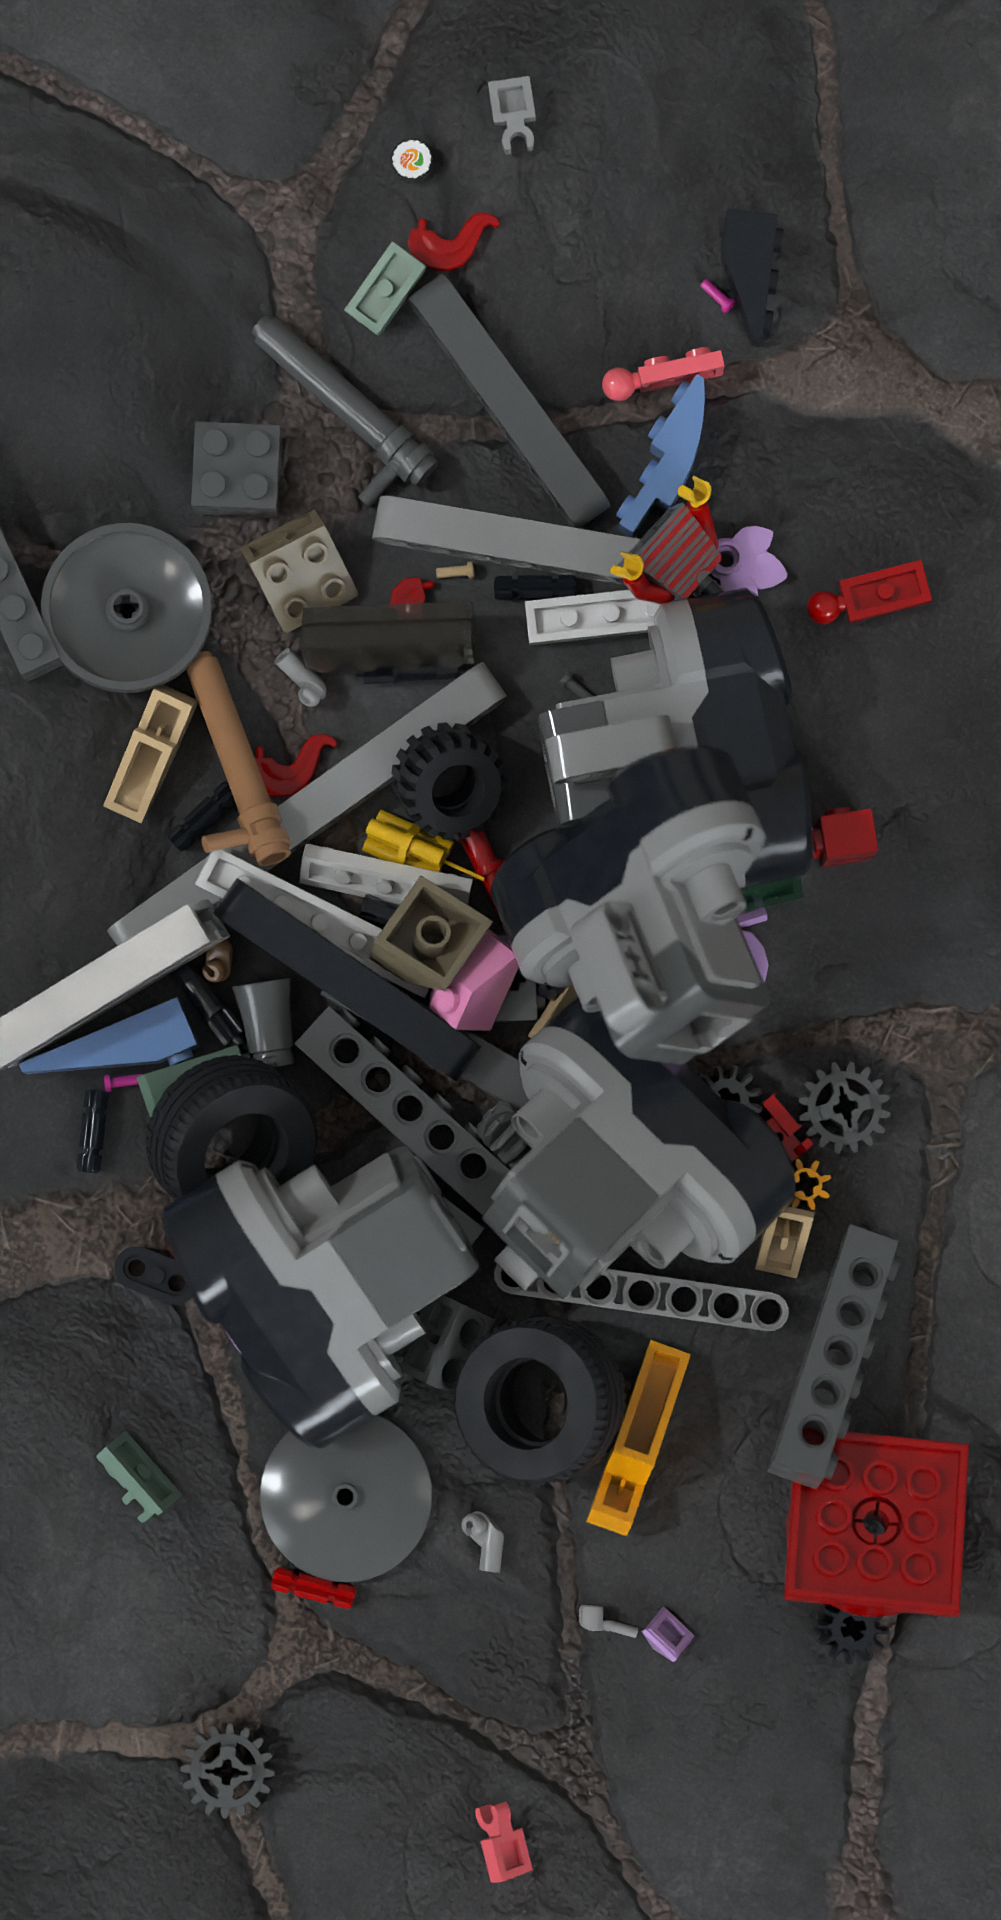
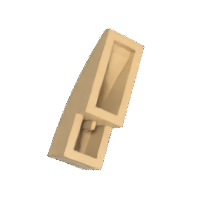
M165 685L153 689L141 721L133 731L104 802V807L141 824L144 822L198 705L197 699Z

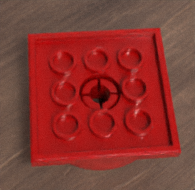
M811 1428L802 1430V1436L807 1443L811 1445L822 1444L821 1435L816 1430ZM846 1432L844 1439L837 1437L832 1452L838 1454L839 1458L832 1478H824L817 1489L794 1481L791 1483L790 1505L786 1519L787 1554L783 1600L828 1604L842 1611L866 1617L891 1616L908 1612L958 1618L961 1600L969 1444ZM874 1519L879 1521L883 1525L885 1533L877 1535L874 1541V1534L869 1533L864 1527L863 1522L866 1520Z

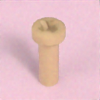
M471 561L467 562V565L436 568L437 578L468 576L471 579L475 577L474 564Z

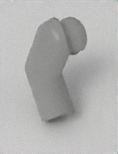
M290 648L283 650L275 659V664L301 688L298 691V697L304 705L309 707L318 705L320 699H324L326 696L325 682Z
M477 1511L466 1515L462 1520V1530L481 1547L479 1570L500 1572L504 1542L503 1531L485 1513Z

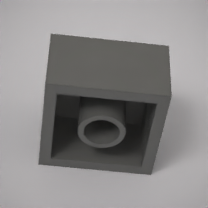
M195 422L191 507L195 515L279 518L283 443L280 425Z

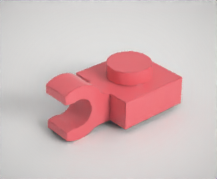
M501 1802L493 1806L492 1804H486L476 1808L477 1822L489 1835V1838L483 1839L480 1842L490 1882H503L533 1871L523 1829H512L511 1812L507 1802Z

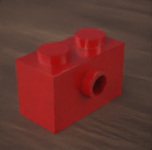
M849 807L825 811V816L820 817L814 829H812V858H820L821 868L872 860L878 852L872 810L865 809L850 812Z

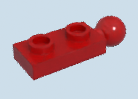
M922 560L840 580L838 585L841 595L836 596L829 591L814 593L808 600L807 613L815 623L826 625L835 621L840 612L846 611L848 622L851 624L929 604L932 601Z

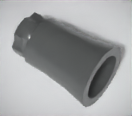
M291 978L232 987L246 1034L248 1053H253L252 1058L261 1060L272 1067L294 1064V1055L291 1048L295 1046L290 1007Z

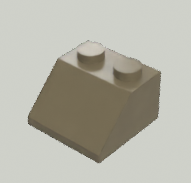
M420 876L375 939L370 960L406 983L446 991L489 930L493 921L425 877Z

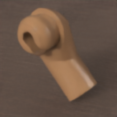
M227 939L206 952V963L202 972L205 979L209 982L217 983L224 981L232 971L233 946Z

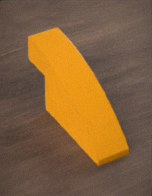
M650 1340L626 1410L624 1411L625 1418L621 1421V1429L609 1453L586 1522L624 1536L628 1535L644 1487L655 1465L691 1354Z

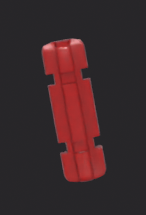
M278 1567L274 1571L271 1588L275 1591L286 1594L288 1591H292L294 1596L325 1604L331 1601L334 1602L333 1606L349 1609L353 1605L356 1588L352 1585L340 1582L339 1585H335L333 1581L302 1572L296 1575L293 1574L294 1570Z

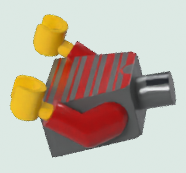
M694 475L692 477L694 481L693 490L681 485L678 488V495L687 500L686 505L682 502L668 508L630 552L621 551L620 555L623 556V559L618 566L613 565L611 567V574L621 577L637 600L661 605L687 599L691 594L699 597L725 591L709 575L722 560V555L718 550L719 542L708 504L711 496V485L707 481Z

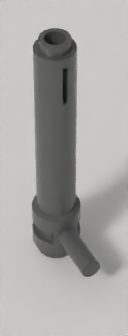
M265 315L257 322L251 331V334L256 337L254 342L377 451L376 457L385 464L382 470L358 496L363 503L371 508L398 476L405 483L411 481L418 487L431 475L439 463L432 456L434 451L425 443L419 445L414 440L415 434L406 426H398L277 317L272 319L269 315Z

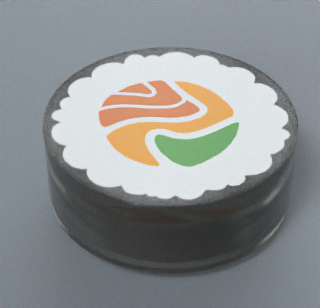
M414 138L399 142L391 154V166L394 174L398 179L406 183H418L426 179L433 167V156L428 145Z

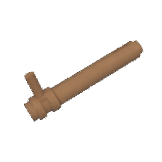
M202 651L186 671L240 813L237 818L240 825L239 829L203 836V849L206 853L247 845L251 858L257 859L259 866L275 865L284 861L290 855L288 847L291 842L285 828L280 827L283 821L277 804L271 803L217 657L211 655V652Z

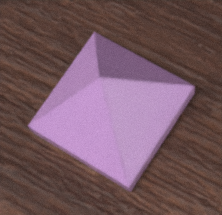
M664 1606L642 1631L652 1649L672 1662L680 1656L695 1637Z

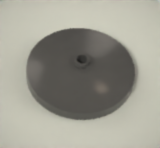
M116 523L105 525L76 538L59 554L52 564L42 590L41 617L59 654L60 662L80 680L106 691L118 693L142 692L160 687L175 679L189 667L200 653L211 624L212 602L210 589L205 573L195 556L172 535L143 524ZM124 607L135 609V612H132V617L124 619L120 611Z
M376 1415L323 1449L304 1444L289 1431L276 1445L266 1463L260 1487L261 1512L272 1541L278 1550L296 1567L312 1576L329 1581H363L382 1575L397 1566L411 1553L421 1539L427 1526L432 1506L430 1473L421 1451L409 1435L399 1426L380 1415ZM347 1488L352 1491L354 1497L350 1504L347 1505L338 1501L337 1495L340 1489Z

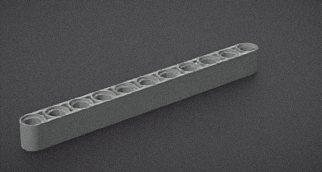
M484 662L472 667L280 804L278 809L283 820L280 827L285 828L291 842L288 847L290 855L395 781L396 778L391 774L392 765L400 764V760L396 755L400 748L406 751L410 746L406 741L409 737L414 735L416 738H419L423 735L421 732L422 728L430 726L433 730H437L438 723L447 722L452 728L455 723L469 728L502 704L508 698V695ZM247 845L223 849L266 872L277 865L259 866L257 859L251 858ZM208 857L114 923L107 932L116 945L119 946L188 903L209 899L215 909L222 898L195 885Z

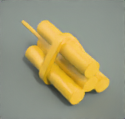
M381 809L376 819L372 818L367 826L366 834L368 837L364 842L363 852L381 860L441 872L443 865L446 864L481 881L485 880V877L446 860L453 849L454 841L444 840L438 834L436 837L427 834L423 828L420 829L416 823L413 824Z

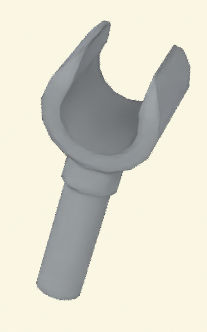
M581 1605L579 1607V1623L583 1628L590 1631H612L636 1638L638 1634L637 1627L613 1620H603V1606Z

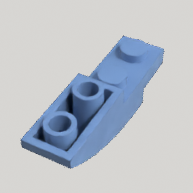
M696 374L690 384L685 380L681 383L671 399V402L676 405L668 418L661 415L648 434V437L653 440L650 446V453L661 460L659 463L653 459L650 461L639 479L644 486L635 498L629 494L616 514L621 519L618 531L627 537L634 538L655 505L665 512L668 508L674 506L679 498L678 488L681 485L685 486L697 453L704 417V378Z

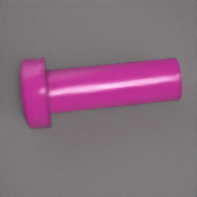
M708 279L701 284L700 287L722 306L721 311L723 313H727L733 308L736 301L733 298L728 299Z
M142 1074L110 1078V1075H105L106 1092H111V1088L139 1085L136 1077Z

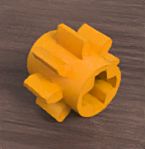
M800 1159L794 1160L796 1168L794 1172L795 1183L799 1181V1173L804 1172L806 1178H814L816 1186L810 1188L811 1195L809 1197H806L803 1191H795V1197L790 1207L796 1208L800 1201H806L810 1211L815 1210L813 1200L815 1197L819 1196L827 1199L830 1196L821 1189L822 1182L831 1179V1176H820L816 1172L819 1166V1161L817 1160L810 1165V1168H803Z

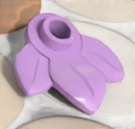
M748 526L742 528L732 539H718L719 552L721 554H730L734 560L730 567H722L718 563L710 572V575L720 580V586L725 591L746 587L758 596L757 589L763 590L774 587L787 578V572L781 562L771 553L767 552L773 538V531L759 526Z

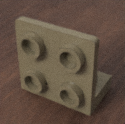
M315 509L240 547L246 562L254 573L285 633L312 621L358 596V591L334 542Z

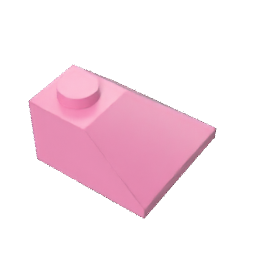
M488 930L448 989L442 991L430 988L428 1008L456 1030L490 1031L519 968L511 946L491 930Z

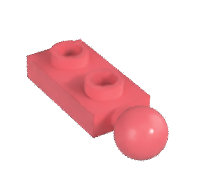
M702 347L686 352V358L670 361L669 356H658L644 361L645 366L638 367V372L631 373L624 368H613L604 375L602 389L609 399L624 401L630 398L636 389H640V393L680 385L684 380L690 383L696 374L704 379L723 376L725 366L721 350L711 352L709 347Z

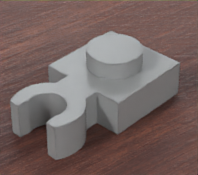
M530 76L488 82L494 127H507L502 136V147L505 154H511L510 141L517 136L525 139L527 151H533L534 136L532 131L524 124L536 121Z

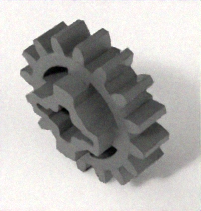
M833 1062L830 1064L831 1074L826 1075L821 1069H818L814 1072L818 1083L814 1084L808 1081L804 1083L803 1087L810 1092L809 1097L798 1098L797 1103L807 1107V1112L798 1116V1120L810 1122L811 1127L805 1132L807 1137L816 1133L820 1136L817 1147L823 1148L828 1142L833 1143L834 1154H840L843 1145H848L850 1152L853 1154L858 1152V1141L860 1140L868 1147L874 1144L870 1136L872 1131L881 1135L885 1132V1129L878 1122L879 1119L889 1118L891 1115L890 1112L881 1109V1104L890 1100V1095L878 1094L877 1089L883 1084V1081L878 1079L871 1083L868 1080L870 1068L866 1067L858 1074L855 1073L854 1062H848L845 1071H840L838 1064ZM846 1080L860 1084L868 1094L862 1096L856 1094L849 1089ZM830 1083L831 1096L826 1104L816 1106V1100L820 1091L825 1085ZM840 1092L841 1096H844L846 1103L853 1102L855 1105V1109L849 1112V1120H844L842 1113L835 1114L833 1111V1106L839 1103ZM872 1109L869 1123L859 1133L857 1124L862 1112ZM829 1120L839 1126L842 1136L828 1132L820 1124V1121Z
M234 1722L228 1723L225 1732H220L218 1726L213 1724L210 1726L211 1737L207 1738L199 1732L195 1739L200 1747L198 1749L187 1747L184 1752L188 1757L192 1758V1762L181 1765L180 1771L191 1773V1778L183 1783V1788H195L196 1793L191 1802L196 1804L202 1799L207 1802L205 1813L208 1815L216 1806L221 1808L222 1818L227 1819L231 1808H236L238 1814L244 1816L246 1814L245 1803L249 1802L257 1808L261 1804L257 1792L269 1793L272 1788L264 1781V1777L275 1775L274 1768L265 1766V1762L273 1757V1752H261L260 1747L265 1738L260 1736L254 1741L249 1738L251 1727L248 1725L240 1734L235 1732ZM221 1742L220 1753L214 1759L201 1760L204 1752L209 1747ZM238 1743L251 1752L256 1763L245 1760L238 1752ZM225 1759L232 1760V1767L239 1768V1771H241V1773H234L230 1781L224 1780V1773L215 1769V1767H221ZM201 1778L211 1780L218 1788V1796L212 1794L204 1786ZM255 1780L254 1785L248 1792L235 1798L236 1787L242 1781Z

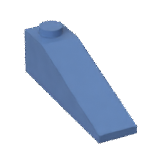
M176 997L22 1062L19 1066L25 1074L160 1064L168 1061L169 1065L172 1066L192 1059L194 1056L191 1050L200 1046L181 1000Z

